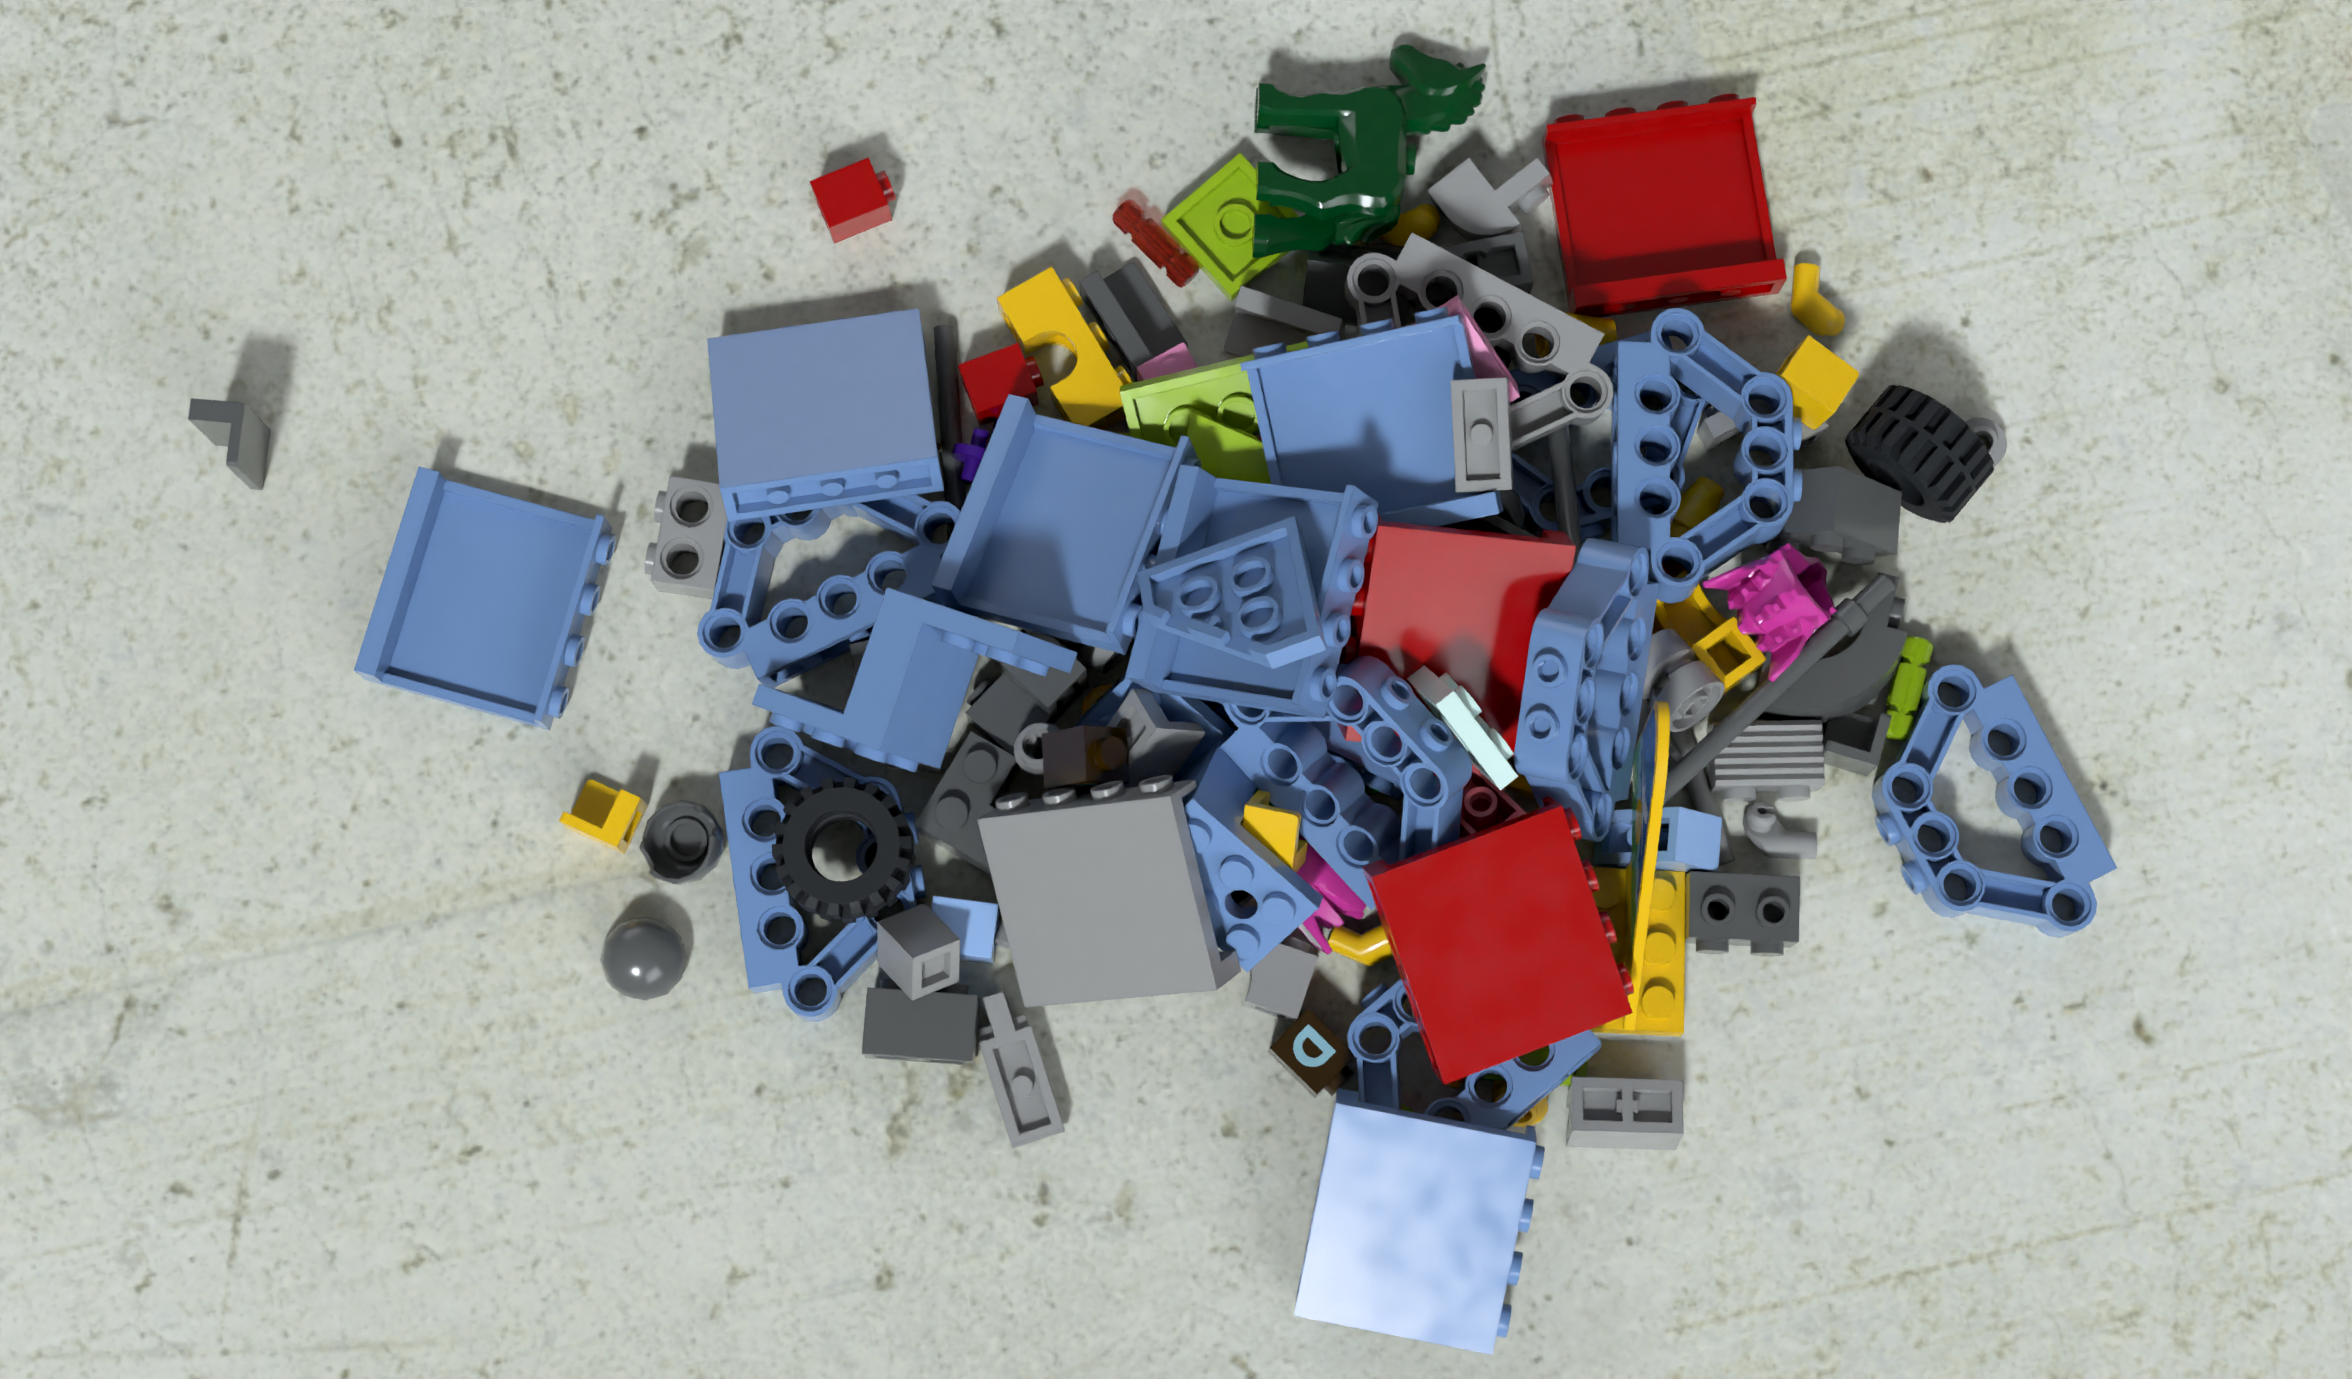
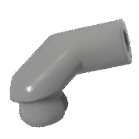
M1756 802L1750 805L1743 817L1744 831L1763 855L1769 858L1816 859V832H1787L1774 815L1775 808L1771 804Z

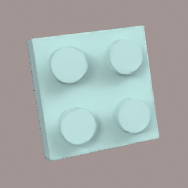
M1425 665L1407 678L1434 716L1449 727L1453 737L1470 756L1472 765L1497 788L1502 790L1518 777L1507 762L1514 755L1513 751L1494 728L1490 729L1479 716L1482 712L1480 707L1463 686L1460 685L1458 687L1447 673L1438 678Z

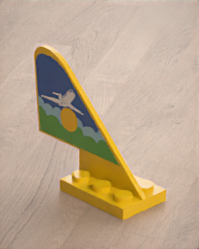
M1664 701L1654 702L1635 747L1632 789V859L1626 869L1593 867L1598 880L1599 890L1593 892L1592 895L1598 912L1604 910L1607 912L1617 937V942L1609 945L1616 964L1623 962L1626 966L1634 987V993L1627 996L1633 1013L1590 1029L1594 1033L1681 1037L1684 1033L1685 872L1655 870L1669 757L1670 711L1668 702Z

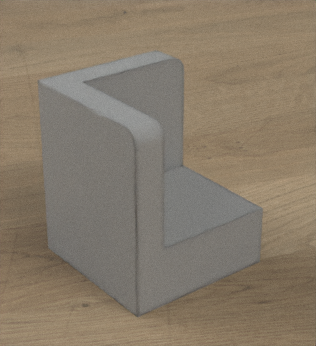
M921 904L877 921V961L886 974L913 1001L959 982L960 939L927 905Z

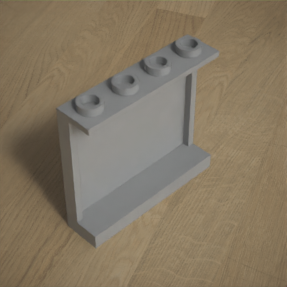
M1160 775L1141 781L1138 787L1124 788L1123 781H1111L1092 787L1090 789L1091 792L1076 794L1075 787H1063L1044 793L1042 795L1043 798L1029 800L1028 794L1025 792L1014 793L997 799L995 801L996 808L977 819L1025 1008L1214 991L1221 988L1241 972L1236 950L1218 951L1183 807L1182 797L1197 788L1195 780L1173 782L1172 775Z

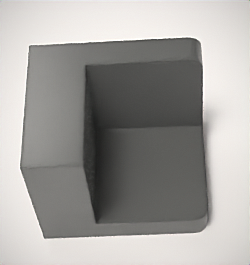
M1881 712L1875 719L1856 713H1850L1844 717L1828 721L1823 731V763L1867 777L1878 766L1892 715Z

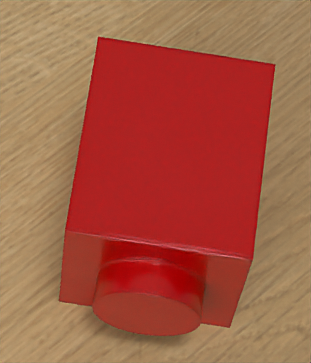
M869 158L809 181L814 198L834 244L892 221L888 203L896 200V196L885 170L875 174Z
M1019 343L958 364L962 383L979 426L999 418L1008 394L1028 398L1032 407L1039 405L1036 388L1043 386L1044 382L1034 356L1031 355L1024 358Z

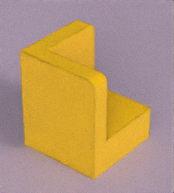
M1809 335L1788 354L1775 373L1785 380L1791 389L1793 416L1801 418V422L1812 430H1816L1836 412L1859 377V372Z
M588 780L571 814L563 811L559 822L567 829L625 855L648 805L640 797L621 789L619 792L594 780Z
M1258 790L1245 804L1242 827L1296 873L1305 863L1308 844L1307 841L1298 839L1301 814L1297 811L1269 806L1270 792Z

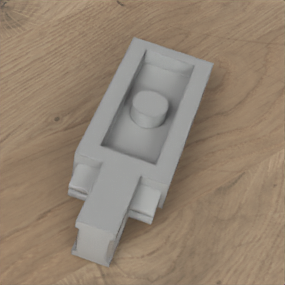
M1003 991L983 997L982 999L991 1025L978 1029L982 1041L979 1044L1012 1148L1065 1132L1032 1026L1028 1025L1026 1015L1012 1018Z

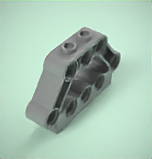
M1414 233L1410 234L1397 261L1380 253H1367L1357 258L1350 266L1344 285L1345 297L1350 306L1356 311L1360 337L1362 336L1360 325L1393 318L1395 329L1401 328L1396 293L1413 301L1417 312L1438 308L1428 301L1425 290L1432 284L1441 283L1447 285L1452 290L1454 297L1457 295L1460 297L1473 318L1474 313L1483 308L1492 309L1499 314L1502 322L1501 329L1495 333H1483L1492 347L1498 346L1509 352L1513 364L1518 369L1529 374L1545 371L1562 380L1561 383L1510 406L1512 451L1570 424L1577 426L1588 425L1596 421L1610 406L1613 398L1612 382L1603 370L1589 363L1604 333ZM1366 272L1379 273L1387 283V290L1379 296L1366 295L1358 286V278ZM1532 333L1542 335L1549 344L1550 351L1548 356L1536 359L1527 355L1522 348L1523 337ZM1580 382L1589 384L1596 393L1597 401L1595 406L1581 408L1574 404L1570 398L1571 385Z

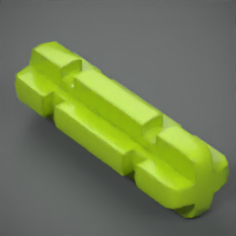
M1916 636L1907 637L1901 658L1902 663H1899L1893 676L1886 702V707L1889 710L1885 713L1892 715L1886 735L1889 739L1905 741L1913 728L1915 719L1911 714L1918 709L1927 670L1923 667L1926 666V663H1930L1933 651L1932 642Z

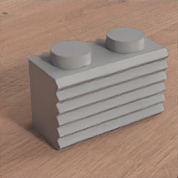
M1822 720L1753 721L1708 764L1711 793H1723V801L1726 802L1756 800V793L1777 792L1779 801H1803L1810 799V792L1818 791L1825 784ZM1712 722L1706 729L1707 734L1720 722Z

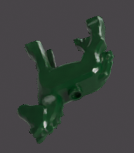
M1404 44L1396 46L1391 50L1389 69L1402 85L1362 86L1343 92L1291 95L1280 90L1274 84L1259 83L1258 88L1256 87L1254 133L1332 139L1335 143L1338 175L1323 181H1310L1284 172L1274 162L1257 161L1256 200L1269 201V206L1293 208L1306 214L1292 218H1278L1270 213L1254 214L1252 258H1263L1295 250L1318 252L1324 250L1333 241L1335 245L1342 243L1352 245L1354 242L1362 239L1367 244L1373 239L1391 231L1397 225L1400 217V206L1406 175H1414L1416 144L1406 143V138L1414 135H1428L1431 131L1447 132L1451 125L1466 123L1467 117L1475 113L1473 108L1481 104L1483 98L1481 93L1485 89L1481 76L1486 69V64L1483 63L1465 68L1461 62L1454 65L1450 61L1430 57L1413 46Z

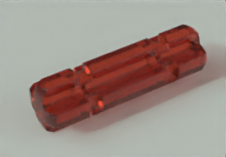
M1128 199L1123 202L1112 215L1113 223L1125 235L1130 233L1131 241L1159 269L1165 267L1167 269L1166 276L1177 287L1183 288L1189 284L1199 272L1198 263L1187 252L1181 254L1180 245L1151 217L1146 219L1145 211L1134 200Z

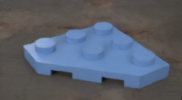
M1295 516L1138 572L1143 610L1153 627L1271 669L1327 650L1303 531Z

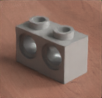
M669 476L667 491L660 490L656 498L654 520L661 523L657 543L650 542L647 548L645 574L651 575L650 580L657 591L713 599L726 544L724 534L727 515L719 483ZM702 501L708 504L707 514L702 520L695 523H688L682 520V511L689 503ZM688 552L698 555V565L691 573L678 575L672 572L673 562L679 555Z

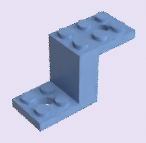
M887 587L844 711L759 684L752 705L771 711L770 723L796 732H804L812 735L811 738L840 748L845 747L853 750L857 755L881 763H889L912 772H916L919 763L940 769L979 654L1046 677L1049 667L1071 673L1077 652Z
M1125 673L1079 718L1075 727L1083 725L1106 727L1133 688H1146L1126 678ZM1151 691L1168 721L1199 723L1205 732L1203 738L1173 778V782L1195 780L1197 788L1182 797V802L1217 947L1222 951L1236 950L1240 966L1248 972L1319 909L1323 896L1240 825L1244 816L1245 804L1252 798L1257 786L1220 748L1236 730L1200 699ZM1235 890L1249 892L1256 899L1257 905L1248 908L1240 906L1231 898L1230 892Z

